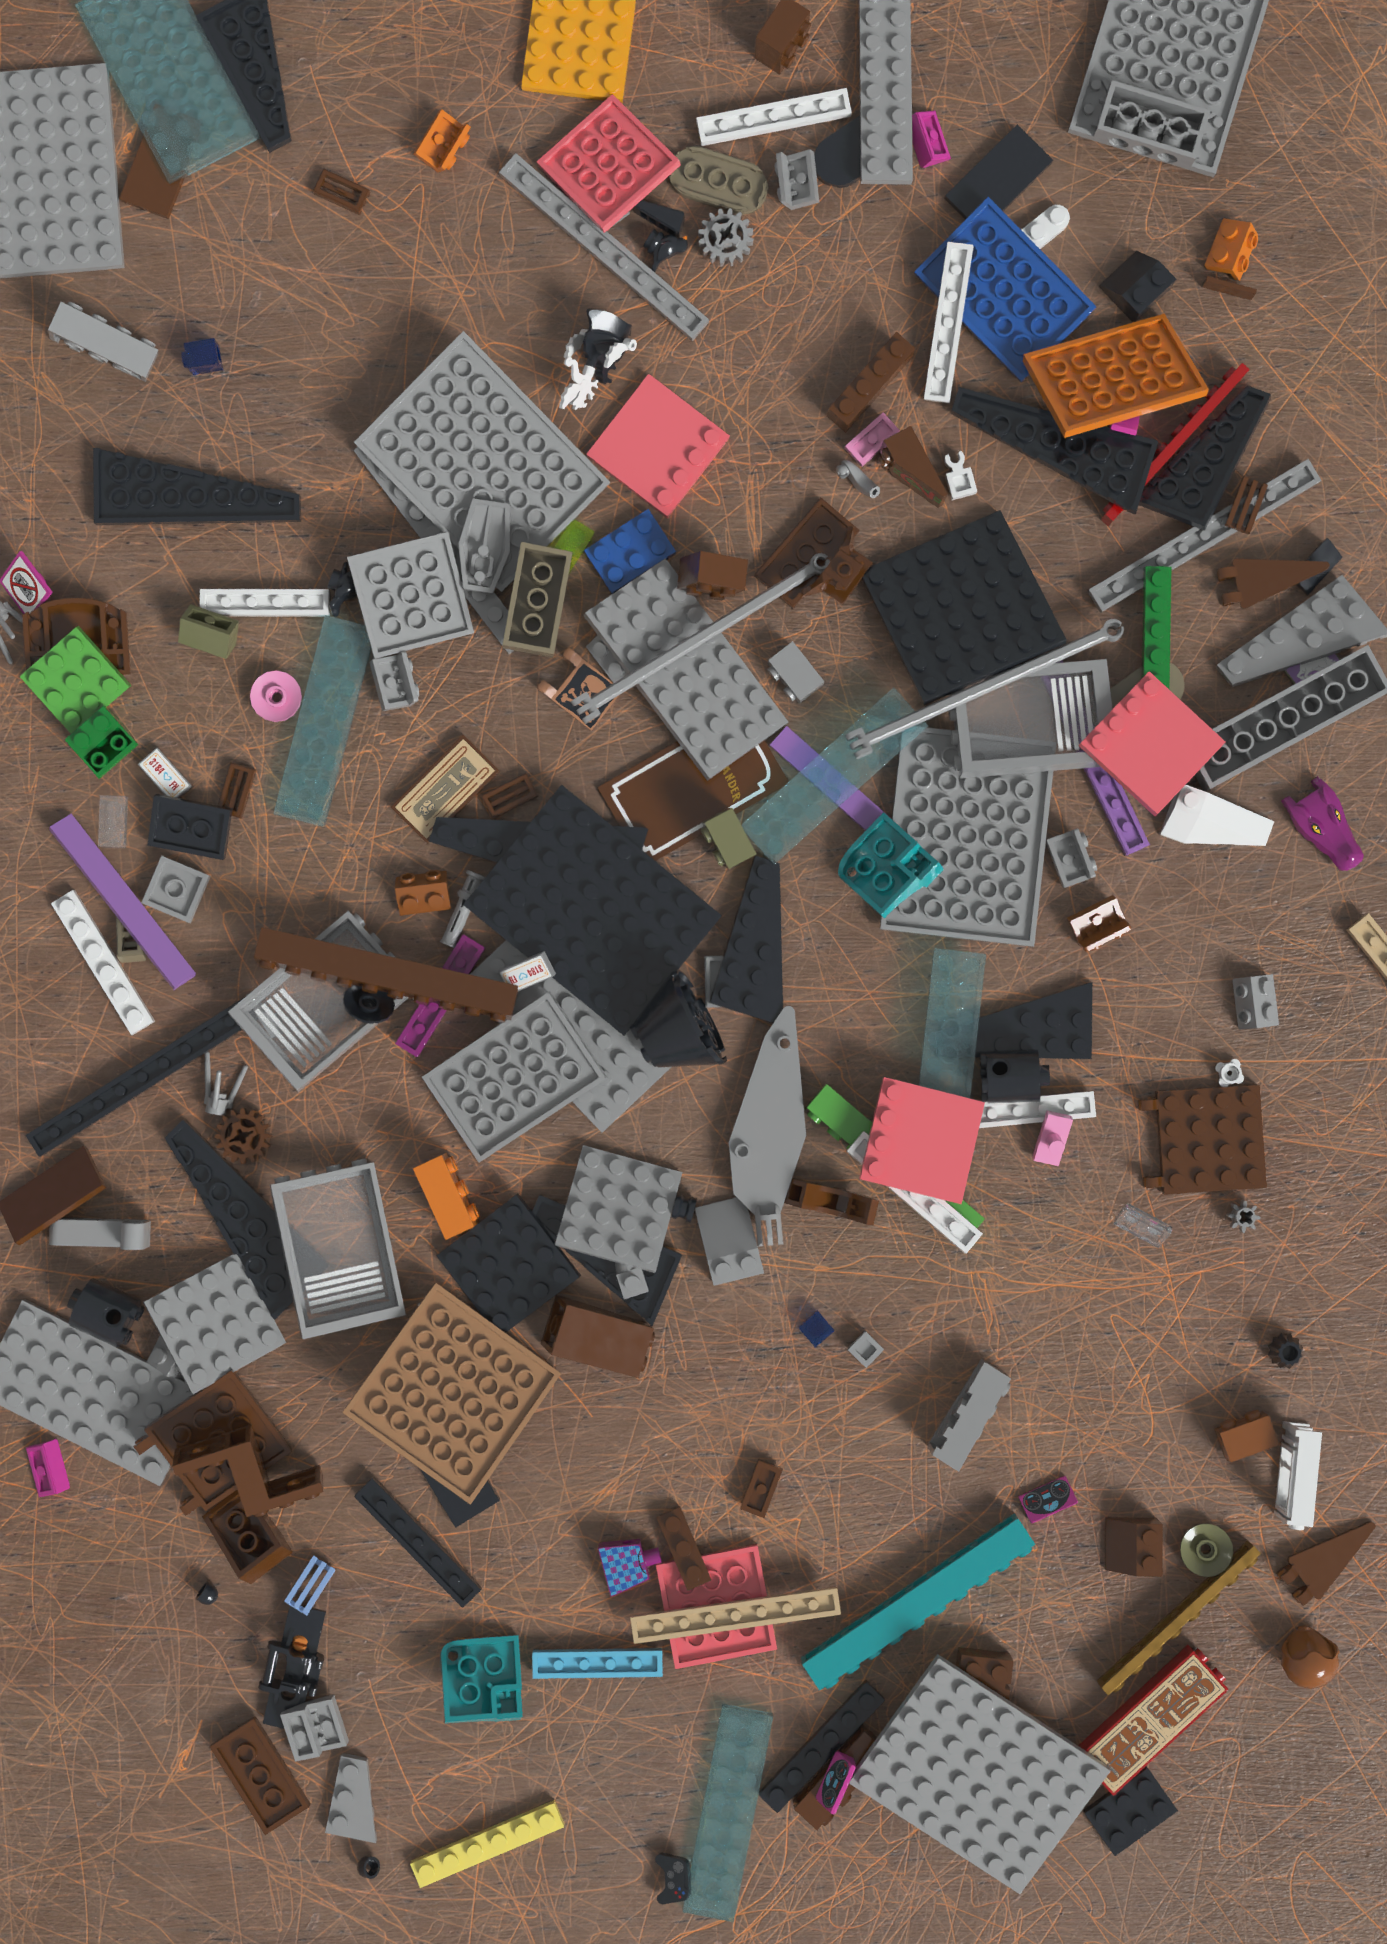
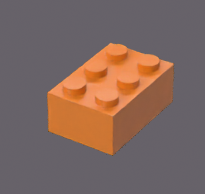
M445 1153L413 1168L445 1240L471 1229L479 1223L477 1220L480 1217L479 1211L475 1203L470 1204L466 1196L469 1194V1189L463 1179L459 1180L456 1174L459 1168L453 1156L449 1157Z

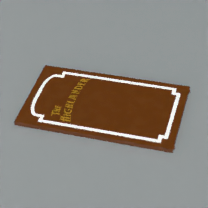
M765 740L708 781L677 741L597 788L619 826L644 827L648 829L642 851L657 861L702 835L700 829L704 827L702 822L727 808H733L735 814H738L790 783Z

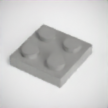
M161 856L141 903L191 923L211 876Z

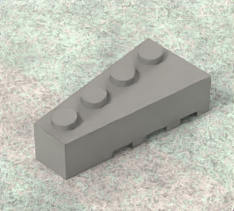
M60 302L48 328L50 340L59 343L60 339H63L70 349L77 352H83L85 349L89 351L88 355L93 359L106 364L109 360L113 362L112 366L115 369L146 382L158 356V349L155 348L156 345L145 338L138 340L131 336L129 330L121 326H117L115 329L107 325V320L97 314H92L91 317L83 313V308L75 303L68 302V304Z
M981 1358L929 1441L927 1447L931 1454L959 1472L975 1442L982 1434L986 1422L994 1415L1000 1397H1004L1011 1386L1009 1381L1011 1378Z

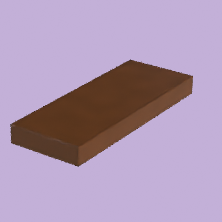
M1210 276L1206 277L1202 285L1203 288L1247 300H1252L1257 292V289L1239 285L1236 281L1228 279L1225 281Z

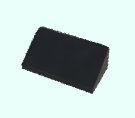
M1328 538L1323 540L1305 561L1329 562V569L1296 584L1307 596L1342 559L1341 554Z

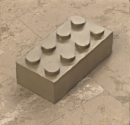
M521 542L502 648L553 658L572 558L571 551Z

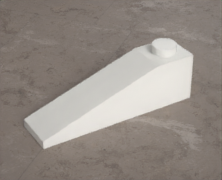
M1185 785L1172 799L1160 835L1183 844L1266 846L1274 821L1210 793Z

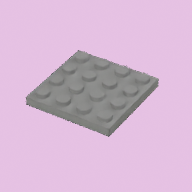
M448 532L347 557L374 659L474 633Z
M583 1145L555 1246L655 1273L682 1172Z
M232 1254L143 1302L192 1395L215 1383L229 1370L233 1369L235 1372L286 1343L275 1320L270 1316L271 1314L265 1303L258 1296V1292L251 1279H248L244 1271L246 1269L237 1254Z

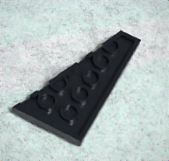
M224 0L195 15L268 152L271 153L291 142L268 0Z
M1247 385L1226 406V410L1216 420L1213 419L1207 425V429L1199 437L1196 436L1169 463V466L1150 482V485L1142 493L1139 506L1205 531L1271 400V394Z
M754 856L709 1003L770 1023H774L783 1010L780 863Z
M1093 982L936 1031V1057H980V1053L989 1051L1038 1050L1039 1058L1092 1059Z
M539 1195L532 1212L556 1241L566 1205ZM662 1246L656 1272L643 1270L649 1292L624 1299L616 1276L615 1262L564 1248L566 1252L578 1260L590 1273L653 1327L682 1257L681 1253Z

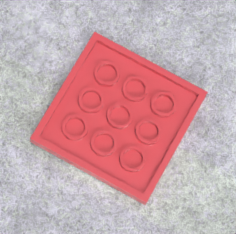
M613 94L537 161L538 167L603 233L610 229L681 165L679 159Z
M648 374L586 456L668 519L729 440L730 435Z
M1148 672L1078 746L1151 814L1156 816L1226 741L1151 672Z
M883 1077L859 1179L962 1204L985 1102Z
M757 1544L701 1555L712 1580L687 1591L675 1560L656 1564L664 1611L767 1596ZM773 1624L670 1639L675 1669L777 1650Z

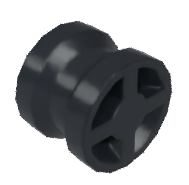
M677 1193L671 1218L677 1219L680 1217L684 1218L686 1222L691 1223L697 1198H685L682 1194Z

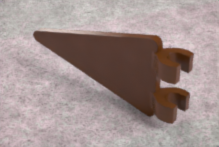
M1234 559L1232 567L1217 569L1219 582L1235 578L1237 592L1222 594L1223 607L1240 603V607L1246 609L1328 570L1330 564L1324 561Z
M1369 1521L1290 1555L1287 1558L1289 1565L1281 1568L1276 1574L1287 1585L1293 1582L1297 1576L1303 1581L1305 1586L1298 1588L1291 1594L1297 1603L1304 1606L1313 1596L1316 1599H1321L1373 1532L1376 1527L1375 1523Z

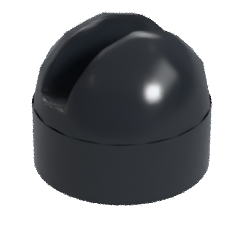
M207 1581L199 1590L196 1600L204 1605L213 1604L218 1598V1591L213 1584Z
M373 1856L362 1857L357 1864L358 1874L363 1878H375L380 1871L379 1860Z

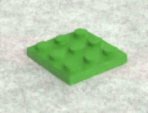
M79 626L73 629L19 676L70 733H73L102 706H109L132 686Z

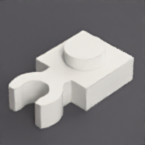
M959 451L957 454L959 459L957 463L950 461L949 454L944 458L945 466L951 470L950 473L945 475L951 500L977 493L971 467L963 469L965 456L962 451Z

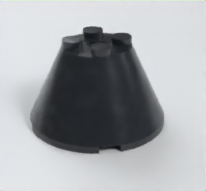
M679 969L671 973L636 1019L635 1023L630 1026L631 1032L636 1040L640 1039L643 1045L640 1051L647 1063L651 1061L654 1067L722 1065L727 1062V1057L722 1058L721 1052L725 1051V1047L708 1009L705 1008L702 998H695L691 990L694 987L693 984Z

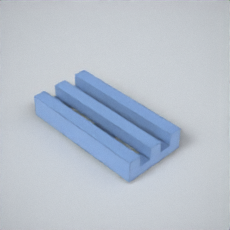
M313 1555L284 1602L307 1616L336 1571L335 1568L330 1567L327 1563ZM316 1564L319 1567L298 1600L294 1602L293 1598ZM326 1570V1575L305 1608L302 1607V1602L322 1571Z

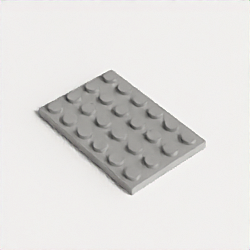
M550 991L513 1015L512 1020H506L504 1023H501L422 1076L479 1163L608 1078Z

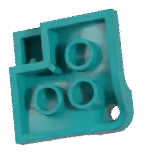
M883 812L844 854L839 864L838 875L848 887L885 918L914 892L924 886L927 888L944 868L915 839ZM857 871L856 875L850 877L851 872Z
M519 1635L456 1640L447 1643L440 1652V1671L442 1675L444 1724L478 1721L499 1722L522 1719ZM455 1652L458 1657L457 1660L451 1661L448 1658V1654Z

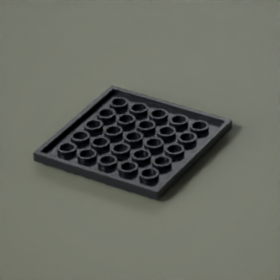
M1001 510L871 566L862 578L923 705H927L1062 646L1067 641Z

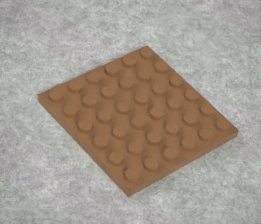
M434 1283L342 1413L471 1505L561 1373L443 1287Z

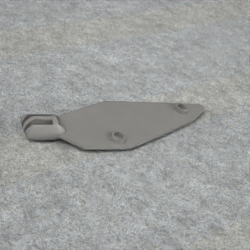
M791 1006L783 1008L764 1037L729 1140L733 1194L755 1215L758 1247L763 1246L761 1220H766L768 1246H773L771 1220L776 1219L778 1245H784L781 1210L806 1137L795 1010ZM782 1039H787L790 1042L788 1048L780 1046Z

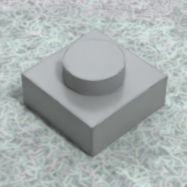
M864 1331L847 1350L867 1368L881 1354L884 1348L868 1332Z

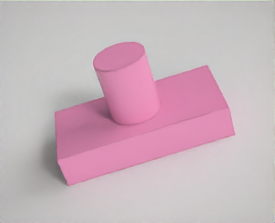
M1046 1111L1032 1155L1034 1161L1059 1166L1073 1122L1072 1116Z

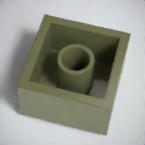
M727 808L702 822L704 827L700 831L707 843H713L716 850L712 853L719 866L724 865L725 868L730 869L756 855L733 808Z

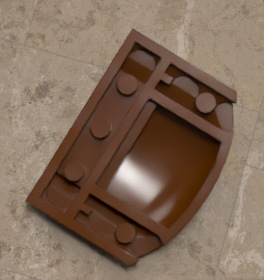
M64 598L43 603L30 614L26 612L22 615L26 670L73 629L79 626L122 675L131 674L126 611L119 610L109 603L95 599Z

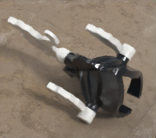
M587 308L589 328L582 329L579 334H574L566 345L564 364L568 367L571 366V378L575 383H569V386L565 387L564 392L561 394L559 408L564 409L569 402L573 405L572 409L574 410L578 407L584 408L587 403H584L586 395L588 394L589 400H592V397L595 395L591 391L592 386L598 388L597 383H612V379L608 378V371L616 369L615 362H619L626 350L634 351L637 346L636 340L628 338V336H631V324L606 310ZM582 344L585 358H587L582 371L583 374L579 373L578 362L571 358L581 348ZM594 372H595V373H596V374H595L596 380L594 379V380L591 382V378L593 377Z

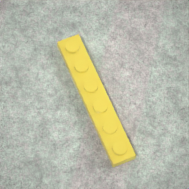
M555 1800L413 1859L410 1865L419 1887L422 1888L564 1828V1821Z

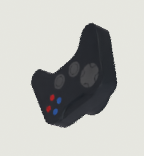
M663 1852L659 1853L655 1857V1862L664 1870L665 1889L657 1896L658 1903L663 1905L687 1900L691 1895L692 1878L688 1859Z

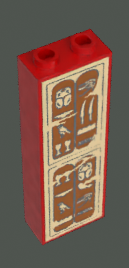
M1189 1645L1184 1647L1078 1745L1109 1766L1111 1771L1102 1784L1113 1796L1229 1690L1223 1683L1226 1678L1216 1667L1211 1670L1206 1665L1209 1659L1199 1648L1194 1651Z

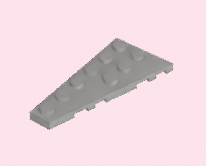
M1341 575L1218 663L1216 668L1230 686L1234 687L1262 678V676L1276 671L1281 672L1298 664L1302 665L1339 653L1347 648L1367 644V642L1378 638H1386L1387 628L1345 577Z

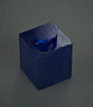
M215 338L184 343L185 352H181L183 365L193 375L223 370L220 347Z

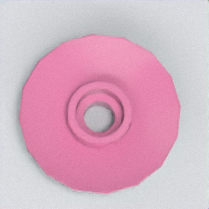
M276 670L266 672L257 678L252 685L250 699L252 707L259 716L268 721L279 722L287 720L296 713L300 707L302 695L300 686L292 676ZM280 693L282 695L281 701L274 702V695Z

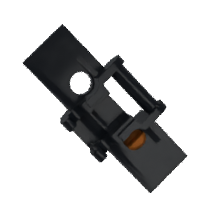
M290 1606L282 1641L271 1640L268 1642L267 1648L269 1653L263 1679L259 1681L258 1685L260 1690L269 1692L263 1724L284 1729L280 1716L281 1712L305 1703L308 1692L309 1696H316L318 1679L324 1663V1655L317 1651L326 1611L311 1608L306 1616ZM279 1653L287 1655V1666L282 1680L274 1678ZM282 1691L296 1693L293 1698H287L283 1695Z

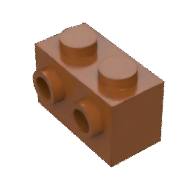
M1253 1410L1244 1414L1245 1418L1237 1421L1235 1419H1228L1221 1422L1220 1427L1214 1430L1224 1458L1231 1463L1278 1446L1279 1442L1269 1415L1263 1411Z

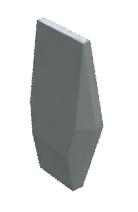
M472 499L459 540L464 590L494 593L510 554V504Z

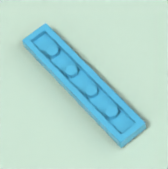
M662 1648L533 1650V1679L663 1677Z

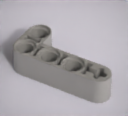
M61 1218L49 1226V1245L120 1247L123 1250H142L150 1247L151 1220Z

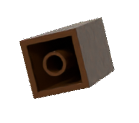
M555 1295L540 1344L553 1356L639 1378L640 1372H643L646 1367V1353L648 1347H651L654 1342L655 1333L653 1332L654 1328L646 1322Z

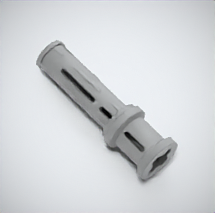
M470 870L466 871L468 876L462 889L457 892L460 898L445 933L440 940L441 943L455 948L470 914V910L463 904L485 879L484 876Z

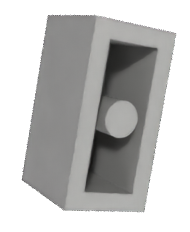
M793 641L768 660L769 668L767 671L775 681L780 679L785 686L783 691L791 701L796 700L798 704L822 687L825 682Z

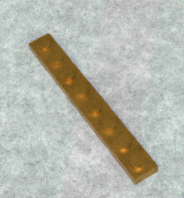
M1247 1540L1233 1553L1232 1560L1226 1570L1216 1576L1205 1579L1097 1680L1104 1692L1110 1695L1112 1692L1119 1691L1124 1686L1125 1680L1131 1674H1137L1143 1668V1663L1150 1656L1155 1657L1163 1649L1162 1645L1166 1641L1176 1638L1181 1633L1182 1627L1188 1621H1194L1200 1615V1610L1207 1603L1212 1604L1220 1596L1219 1592L1224 1587L1233 1585L1239 1578L1238 1574L1245 1568H1251L1257 1562V1557L1261 1554L1256 1547Z

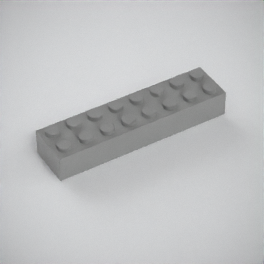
M1369 645L1213 728L1226 742L1195 774L1203 791L1223 783L1387 694V678Z

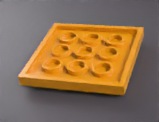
M533 0L521 85L522 90L605 101L613 94L623 103L636 0Z

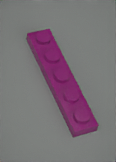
M463 934L442 968L470 974L486 948ZM429 1002L428 1005L419 1004L395 1044L415 1057H419L447 1010L439 1008V1004Z

